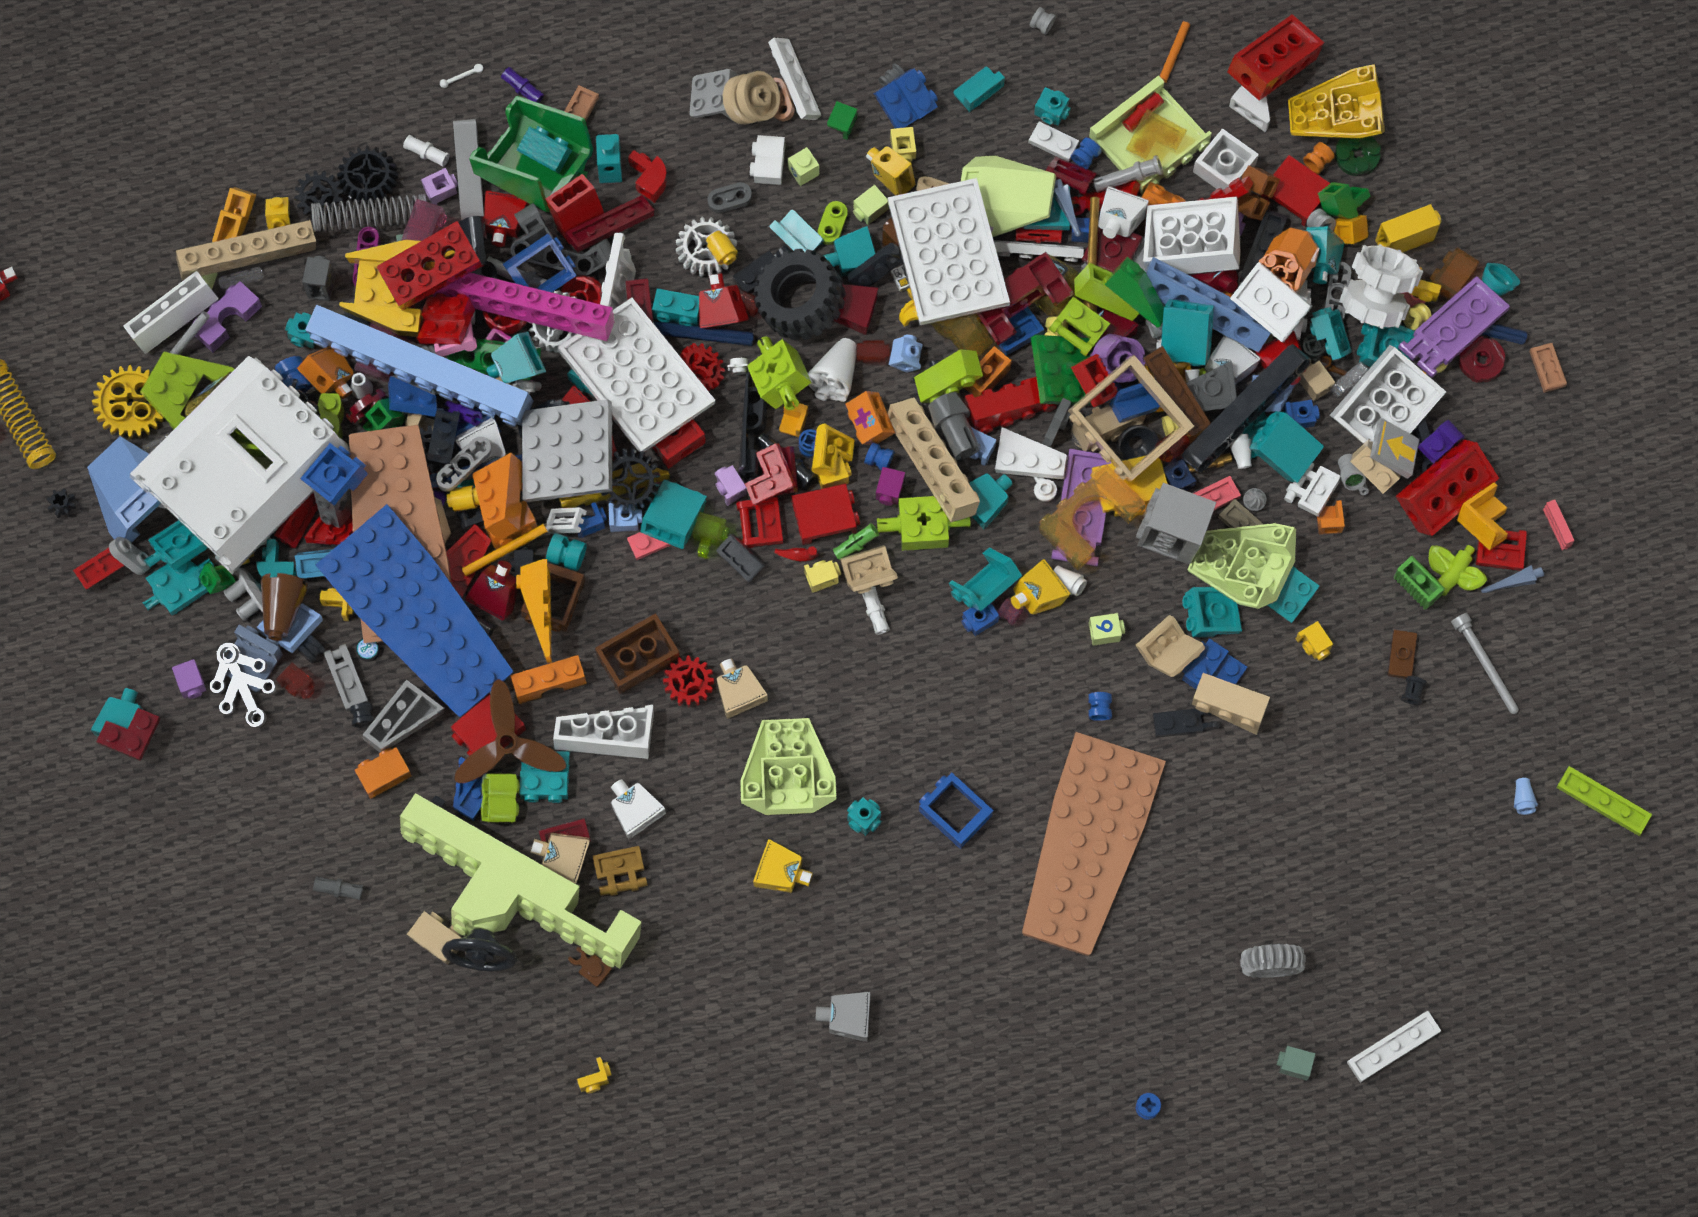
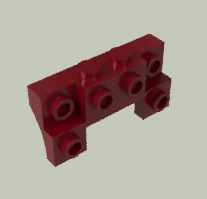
M1044 252L1024 267L1016 269L1012 275L1004 279L1010 301L1009 306L982 311L976 314L997 345H1000L1017 333L1009 321L1011 317L1045 294L1048 295L1056 307L1074 295V292L1048 253Z

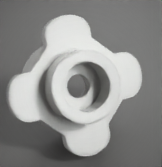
M730 359L728 371H733L735 375L746 374V371H749L747 367L749 365L748 359Z

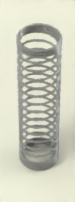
M419 194L417 202L416 196L413 195L410 204L409 197L406 195L404 205L402 198L399 196L397 198V208L394 198L391 197L390 210L386 197L383 198L382 207L379 198H376L375 209L370 198L368 200V212L364 199L361 200L360 209L358 201L354 200L353 211L348 200L346 202V214L343 202L340 201L339 216L334 201L331 205V213L328 203L325 202L324 216L321 204L312 203L314 232L321 231V212L323 229L326 231V206L331 230H334V208L338 229L341 230V206L345 227L348 229V204L353 228H356V206L360 227L363 228V204L367 225L370 227V202L376 227L378 226L377 202L379 204L382 225L385 226V202L390 226L392 225V201L397 225H399V199L405 225L407 224V201L411 223H414V199L419 223H427L425 194Z

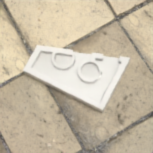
M1005 428L1001 429L995 466L996 473L1064 479L1067 464L1066 454Z

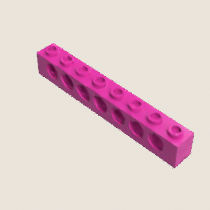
M469 273L433 293V297L437 293H442L447 297H456L457 294H464L470 298L475 309L608 341L615 323L613 307L474 273Z

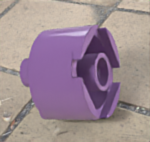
M1107 334L1100 339L1090 355H1099L1108 374L1112 373L1126 359L1133 355L1137 357L1143 366L1145 365L1142 359L1143 355H1145L1142 345L1135 339L1116 334ZM1128 368L1114 382H1131L1137 378Z

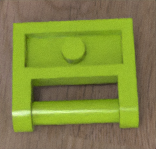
M1072 297L1057 319L1052 323L1049 330L1053 333L1057 332L1081 350L1080 353L1087 356L1110 323L1075 297ZM1066 321L1090 340L1087 343L1062 326V323Z

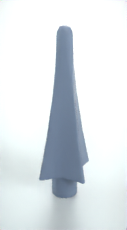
M1061 179L1055 180L1053 197L1067 217L1075 235L1079 237L1081 233L1074 214L1069 185L1064 186Z
M1532 565L1495 584L1482 588L1481 592L1487 593L1509 587L1536 584V578L1544 576L1541 567L1533 570Z

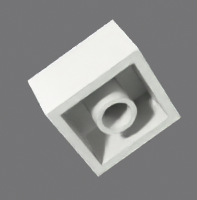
M1221 129L1195 161L1193 172L1216 189H1225L1229 187L1228 185L1237 178L1242 180V175L1248 165L1255 167L1259 154L1224 129Z

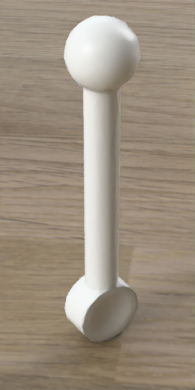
M476 64L474 69L448 80L442 79L440 86L446 88L448 84L473 73H481L483 66Z

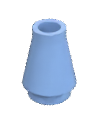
M1519 778L1516 780L1514 808L1517 809L1518 814H1532L1536 811L1538 804L1530 784V779Z

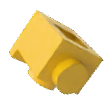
M1318 621L1298 632L1296 637L1297 642H1304L1302 643L1303 649L1308 655L1312 654L1314 659L1321 661L1330 655L1329 651L1333 643Z

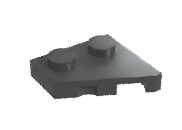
M1062 399L1042 442L1043 445L1051 447L1059 428L1064 430L1071 415L1068 412L1071 401Z

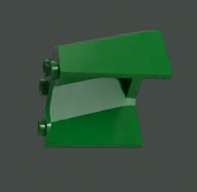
M516 96L505 110L509 128L500 136L499 141L488 154L482 147H478L471 153L469 157L471 167L475 175L529 204L534 203L542 211L550 212L545 200L547 197L581 174L587 177L588 172L584 171L587 160L592 156L593 146L586 121L583 117ZM537 126L548 131V137L553 140L559 137L568 142L567 147L572 152L560 174L517 151L529 127L536 130Z

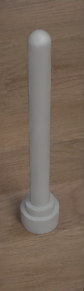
M1464 613L1451 621L1455 630H1459L1460 633L1463 632L1510 713H1518V706L1471 629L1472 624L1470 622L1472 620L1468 613Z

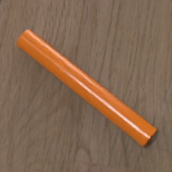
M1182 22L1160 74L1164 83H1167L1190 28V23Z

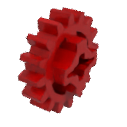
M693 343L691 346L683 349L679 356L709 392L711 389L716 388L724 378L721 374L725 372V369L720 367L723 360L716 358L719 353L713 354L711 346L705 349L703 343L699 346Z
M690 655L686 657V661H682L679 657L677 665L672 662L670 663L672 670H665V675L669 678L663 679V684L669 685L665 688V693H671L670 700L673 701L677 698L679 706L686 702L687 707L691 706V702H695L697 706L700 705V698L706 701L708 699L706 692L712 693L713 691L709 685L714 684V678H709L713 674L712 670H706L707 663L704 662L700 665L699 657L691 661ZM698 671L703 675L704 682L698 678ZM691 675H692V681H693V682H689L688 685H686V688H685V681H684V680L687 681L689 678H691ZM673 681L679 684V692L674 688ZM695 691L698 692L694 695H689L690 693H693Z

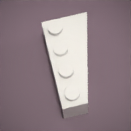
M647 705L645 708L633 709V707L624 708L622 711L609 712V710L600 711L598 714L591 715L585 713L556 717L553 738L554 749L648 759L654 717L653 705Z

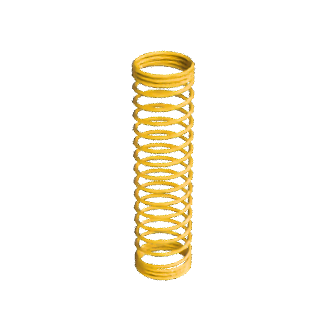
M0 359V365H2L0 367V377L10 374L7 379L0 382V385L8 380H13L10 385L2 388L0 392L16 386L14 391L0 396V402L5 397L15 392H20L17 397L0 403V405H3L0 409V415L3 416L4 422H7L6 426L10 428L13 439L17 440L16 444L20 446L19 450L23 452V457L27 459L26 462L29 468L39 469L55 459L56 453L51 445H47L49 440L43 439L45 433H41L42 428L37 426L39 422L34 420L35 415L31 414L32 409L27 408L29 404L24 402L25 397L21 396L22 391L17 390L19 386L14 384L15 379L11 378L12 373L7 372L9 368L5 360ZM23 398L20 403L13 407L3 409L8 403ZM22 404H26V407L24 409L14 414L7 415V413L12 409ZM26 410L30 411L27 415L10 421L15 415ZM33 416L29 422L13 427L17 422L26 417ZM36 422V425L34 427L24 432L17 433V431H19L22 427L30 423ZM37 428L40 429L36 434L20 439L27 432ZM43 434V436L39 440L31 444L24 445V443L27 442L29 439L37 435ZM46 440V443L41 447L27 451L34 444ZM46 454H50L45 459L33 463V461H35L37 458Z

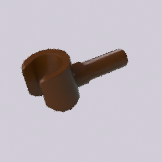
M1321 356V362L1328 364L1324 366L1327 372L1331 371L1346 378L1348 377L1349 372L1332 365L1331 359L1328 356Z

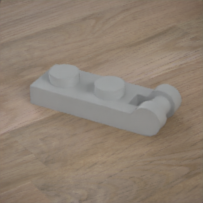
M346 644L340 645L337 650L325 651V658L346 711H349L352 705L369 703ZM342 657L344 658V662L336 664L334 661Z

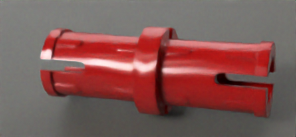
M1154 92L1144 103L1135 107L1136 110L1122 122L1123 126L1132 133L1143 121L1151 118V114L1164 103L1162 97Z
M1020 227L1016 229V241H1034L1036 244H1041V242L1061 243L1062 230H1036ZM1028 234H1049L1050 236H1030Z

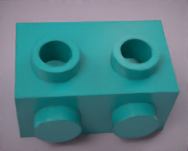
M657 289L652 308L653 319L666 323H679L685 326H698L700 320L699 296Z

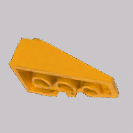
M542 559L522 566L521 575H516L517 589H521L547 663H552L550 569L547 559Z

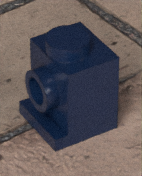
M1173 458L1164 464L1165 467L1163 469L1168 485L1185 491L1194 488L1196 480L1191 475L1184 459L1177 461L1176 458ZM1180 471L1182 475L1176 476L1174 472Z

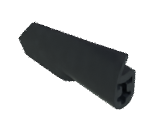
M471 216L459 221V225L483 265L471 273L498 279L496 267L490 261H486L484 241L487 240L484 216ZM475 309V320L484 325L483 311Z
M747 371L738 475L742 479L753 480L760 477L761 467L756 455L759 451L754 450L755 435L761 434L766 428L768 403L761 397L757 403H751L753 397L760 395L757 388L752 387V376ZM753 418H759L757 424L749 425Z

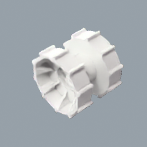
M1381 244L1379 246L1363 245L1361 252H1357L1352 268L1358 274V279L1362 280L1354 281L1351 279L1348 287H1344L1339 302L1343 303L1346 309L1345 313L1351 314L1360 320L1361 323L1365 322L1370 325L1379 326L1381 329L1393 326L1399 328L1401 320H1405L1410 308V304H1407L1404 294L1400 293H1412L1414 286L1419 284L1423 270H1420L1417 260L1410 258L1402 253L1401 250L1384 247Z

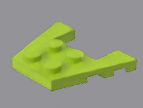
M163 352L140 393L169 422V425L174 430L185 419L180 413L201 377L204 376L213 382L222 378L216 383L220 385L234 371V368Z

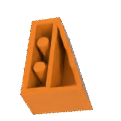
M509 453L472 474L485 529L499 540L520 530L522 510L520 492L523 491V483L521 482L522 461L512 453Z

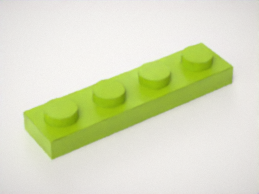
M1570 766L1556 787L1638 836L1641 835L1652 816L1651 813Z

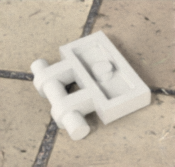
M1312 463L1298 483L1293 482V484H1289L1284 500L1292 503L1295 497H1299L1301 499L1298 502V507L1319 517L1340 482L1341 476L1322 466L1315 473L1311 471L1314 467ZM1305 480H1309L1311 482L1307 489L1301 488Z

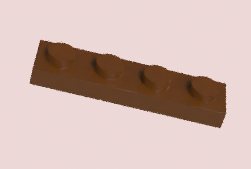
M1161 346L1143 357L1142 359L1154 379L1194 425L1188 431L1190 437L1207 428L1211 424L1164 347Z

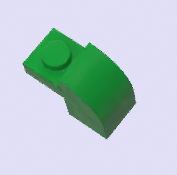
M1335 182L1330 183L1318 193L1322 208L1328 215L1348 219L1359 216L1356 208L1360 207L1364 201L1371 197L1367 188L1350 187L1349 184Z
M389 398L378 400L365 414L369 420L363 425V428L367 431L397 428L403 425L406 418L400 411L389 410Z

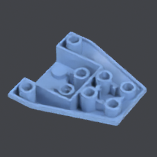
M121 436L87 468L108 532L113 539L123 537L132 543L140 535L135 527L161 503L150 492L146 493L130 478V473L149 453Z

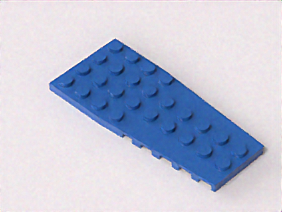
M388 504L315 564L360 619L459 717L464 716L490 694L491 687L497 679L504 682L514 673L434 558Z

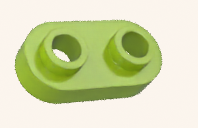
M833 201L825 208L818 228V234L824 239L822 243L825 245H833L834 240L841 236L847 219V207L842 202ZM838 209L840 213L834 214L832 211ZM831 229L833 233L827 234L825 231Z

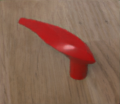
M813 546L808 549H775L776 554L795 561H809L819 555L817 549Z

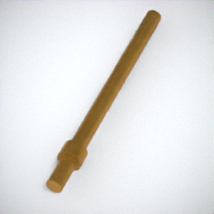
M1098 197L1090 198L1087 265L1089 263L1097 264L1100 200ZM1088 301L1083 302L1095 313L1097 312V305Z

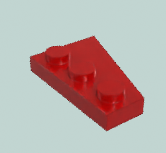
M352 515L340 528L324 523L319 516L305 536L306 543L339 545L353 533Z
M476 524L447 551L451 583L461 598H463L476 573L474 572L466 577L462 568L484 557L492 541Z

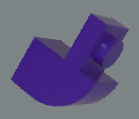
M1447 420L1418 446V449L1434 464L1464 439L1465 436L1450 420Z

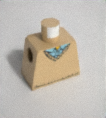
M727 659L720 663L724 675L717 678V685L727 719L768 701L767 693L747 665L737 669L733 659Z
M551 833L548 843L534 839L530 853L543 856L541 865L576 884L590 840L587 837Z

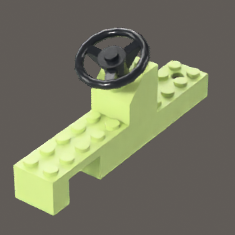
M415 793L400 815L403 838L411 843L417 842L423 846L426 852L432 855L438 854L443 857L447 864L461 867L468 876L472 877L451 909L453 929L465 937L445 942L441 951L447 960L456 965L478 971H502L512 968L518 960L513 950L497 941L494 932L505 930L516 912L519 911L520 915L525 919H533L539 922L540 926L546 931H554L560 934V937L567 943L572 944L574 942L581 946L585 953L589 955L595 954L602 958L606 965L610 967L616 966L619 969L622 967L640 938V920L620 910L606 933L572 914L579 900L578 885L444 810L446 801L435 795L430 802ZM451 950L466 951V958L456 955ZM493 955L507 958V960L502 962H490L494 958Z

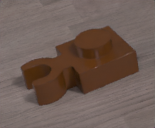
M577 947L576 951L581 954V958L574 960L572 957H569V962L573 966H581L582 968L578 973L598 988L612 971V968L595 954L588 959L586 953L580 947Z

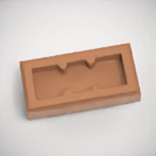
M579 85L565 112L583 117L587 121L599 99V94Z
M1553 343L1531 348L1529 352L1544 393L1566 387L1567 382Z

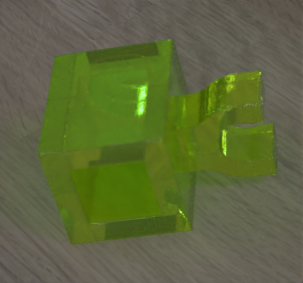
M699 512L693 531V539L700 541L697 551L698 557L707 559L710 546L720 547L722 540L725 541L728 538L730 528L727 527L726 519Z

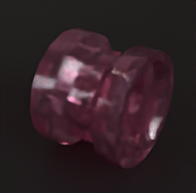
M1009 596L997 613L999 618L1007 619L1008 624L1013 626L1021 616L1025 606L1016 609L1012 605L1011 597Z

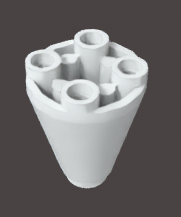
M842 338L809 371L808 375L812 382L809 386L815 391L816 398L822 401L827 399L839 400L841 402L846 401L851 390L857 355V345L854 341Z

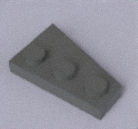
M1232 361L1186 382L1203 411L1227 408L1237 398Z

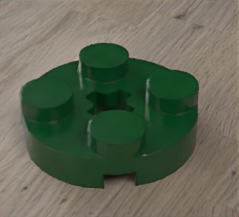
M1372 136L1341 138L1335 149L1338 167L1351 176L1369 174L1379 163L1381 147ZM1361 150L1363 157L1354 158V152L1352 151Z

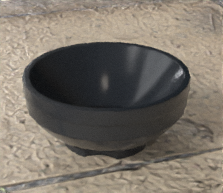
M1139 424L1132 425L1121 433L1117 444L1118 452L1123 460L1146 456L1159 445V439L1151 428ZM1134 436H1139L1142 439V443L1138 448H1131L1129 445L1130 439Z

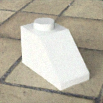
M1241 85L1232 96L1229 107L1266 132L1270 122L1266 96L1259 101Z

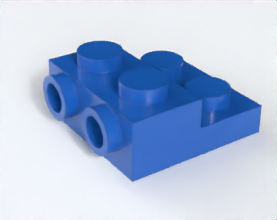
M915 68L908 70L873 93L895 129L905 128L938 107L935 103L938 101L937 96L931 89L927 90L924 85L926 82L925 76L920 70L916 72Z
M329 443L300 479L335 506L349 488L354 491L368 473L364 470L366 465L357 457L352 460L349 458L351 453L340 445L336 448Z
M1209 639L1207 643L1202 641L1205 649L1193 662L1191 661L1182 671L1185 673L1182 680L1197 690L1203 673L1236 685L1246 671L1247 666L1230 656L1228 650Z

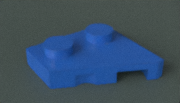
M1028 306L1009 319L1017 333L1001 343L999 347L1007 356L1030 343L1031 337L1034 335L1045 334L1044 328Z
M390 376L388 382L389 410L435 417L437 411L436 395Z
M460 757L459 763H458L459 766H460L466 759ZM483 775L468 783H456L453 808L473 821L481 811Z

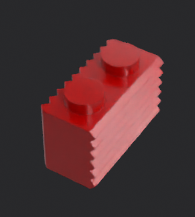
M1098 354L1090 356L1071 367L1085 394L1090 392L1109 375ZM1112 382L1090 401L1093 408L1112 399L1118 391L1117 387L1114 386L1115 383Z

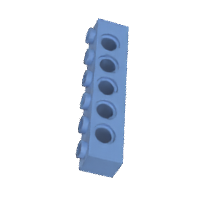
M1153 257L1145 269L1161 302L1166 305L1168 300L1172 299L1213 305V329L1228 338L1236 340L1245 347L1259 352L1271 334L1232 301L1231 297Z

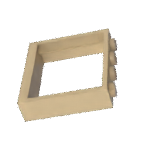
M1135 355L1126 359L1068 410L1071 414L1069 418L1073 424L1084 429L1086 432L1084 434L1085 438L1092 445L1096 444L1101 449L1099 452L1101 457L1107 463L1111 461L1116 467L1114 471L1121 480L1126 479L1127 481H1132L1194 427ZM1128 368L1178 426L1171 435L1130 470L1080 412L1085 405Z

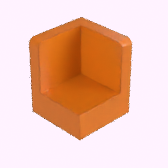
M1341 500L1336 501L1335 506H1325L1319 517L1317 516L1319 535L1342 533L1345 525Z

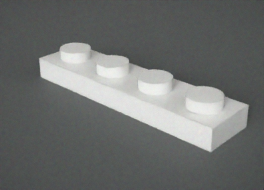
M773 38L768 43L798 115L801 119H818L822 115L790 40Z
M993 240L998 256H1010V253H1019V257L1033 258V254L1041 255L1047 252L1053 260H1055L1056 256L1065 257V261L1077 262L1078 258H1082L1084 254V248L1078 246Z
M1426 1011L1348 1060L1347 1064L1361 1083L1437 1035L1441 1030L1430 1013Z

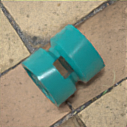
M555 533L549 544L546 559L548 562L556 565L564 563L565 568L578 571L586 553L587 543L576 539L569 541L567 536Z

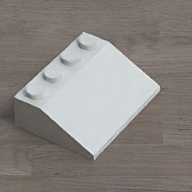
M1237 197L1147 206L1143 256L1145 268H1147L1152 258L1155 257L1185 274L1239 269L1240 235Z
M1389 345L1330 416L1364 444L1368 439L1373 442L1377 421L1381 418L1410 434L1446 391L1400 351Z

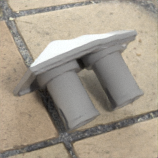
M239 567L236 570L239 574V580L228 589H225L224 594L231 602H235L246 591L249 593L251 599L236 609L239 617L246 621L258 610L263 612L261 584L253 578L250 572Z

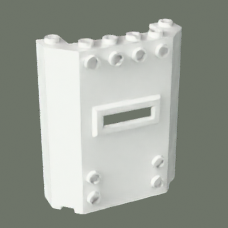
M250 356L130 473V478L146 493L150 492L216 555L215 559L231 574L313 493V489L300 478L329 443L336 448L341 445L347 451L350 448L332 430L334 426L327 419L323 418L321 420L315 414L317 410L309 402H302L298 398L300 394L292 386L287 387L281 382L283 378L274 369L270 371L257 358L253 359ZM236 428L273 462L267 469L258 463L230 436Z

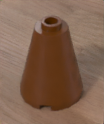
M271 573L263 575L261 580L264 633L271 640L281 641L290 632L308 590V583L302 584L303 579L293 575L277 573V577H270Z

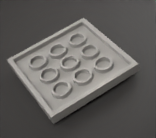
M610 400L525 410L522 417L523 500L525 502L612 491V402Z

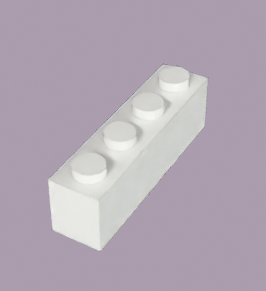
M195 271L126 323L124 328L146 354L216 302L218 297L201 275Z

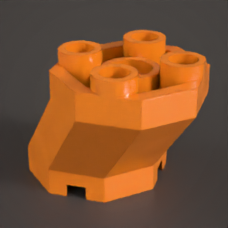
M1289 228L1273 239L1264 257L1259 262L1296 292L1301 289L1311 269L1316 266L1320 248L1314 242L1310 232Z

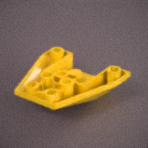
M1375 64L1351 69L1288 99L1291 135L1364 138L1385 132L1382 98Z

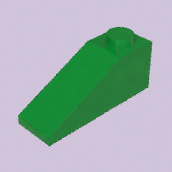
M1126 257L1114 270L1105 285L1154 326L1159 328L1163 322L1164 306L1146 272L1138 263Z

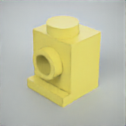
M913 127L891 129L890 140L892 150L911 163L912 159H916Z
M823 560L815 563L812 568L808 564L804 565V573L812 593L838 584V576L841 575L837 562L833 563L832 560L828 562Z

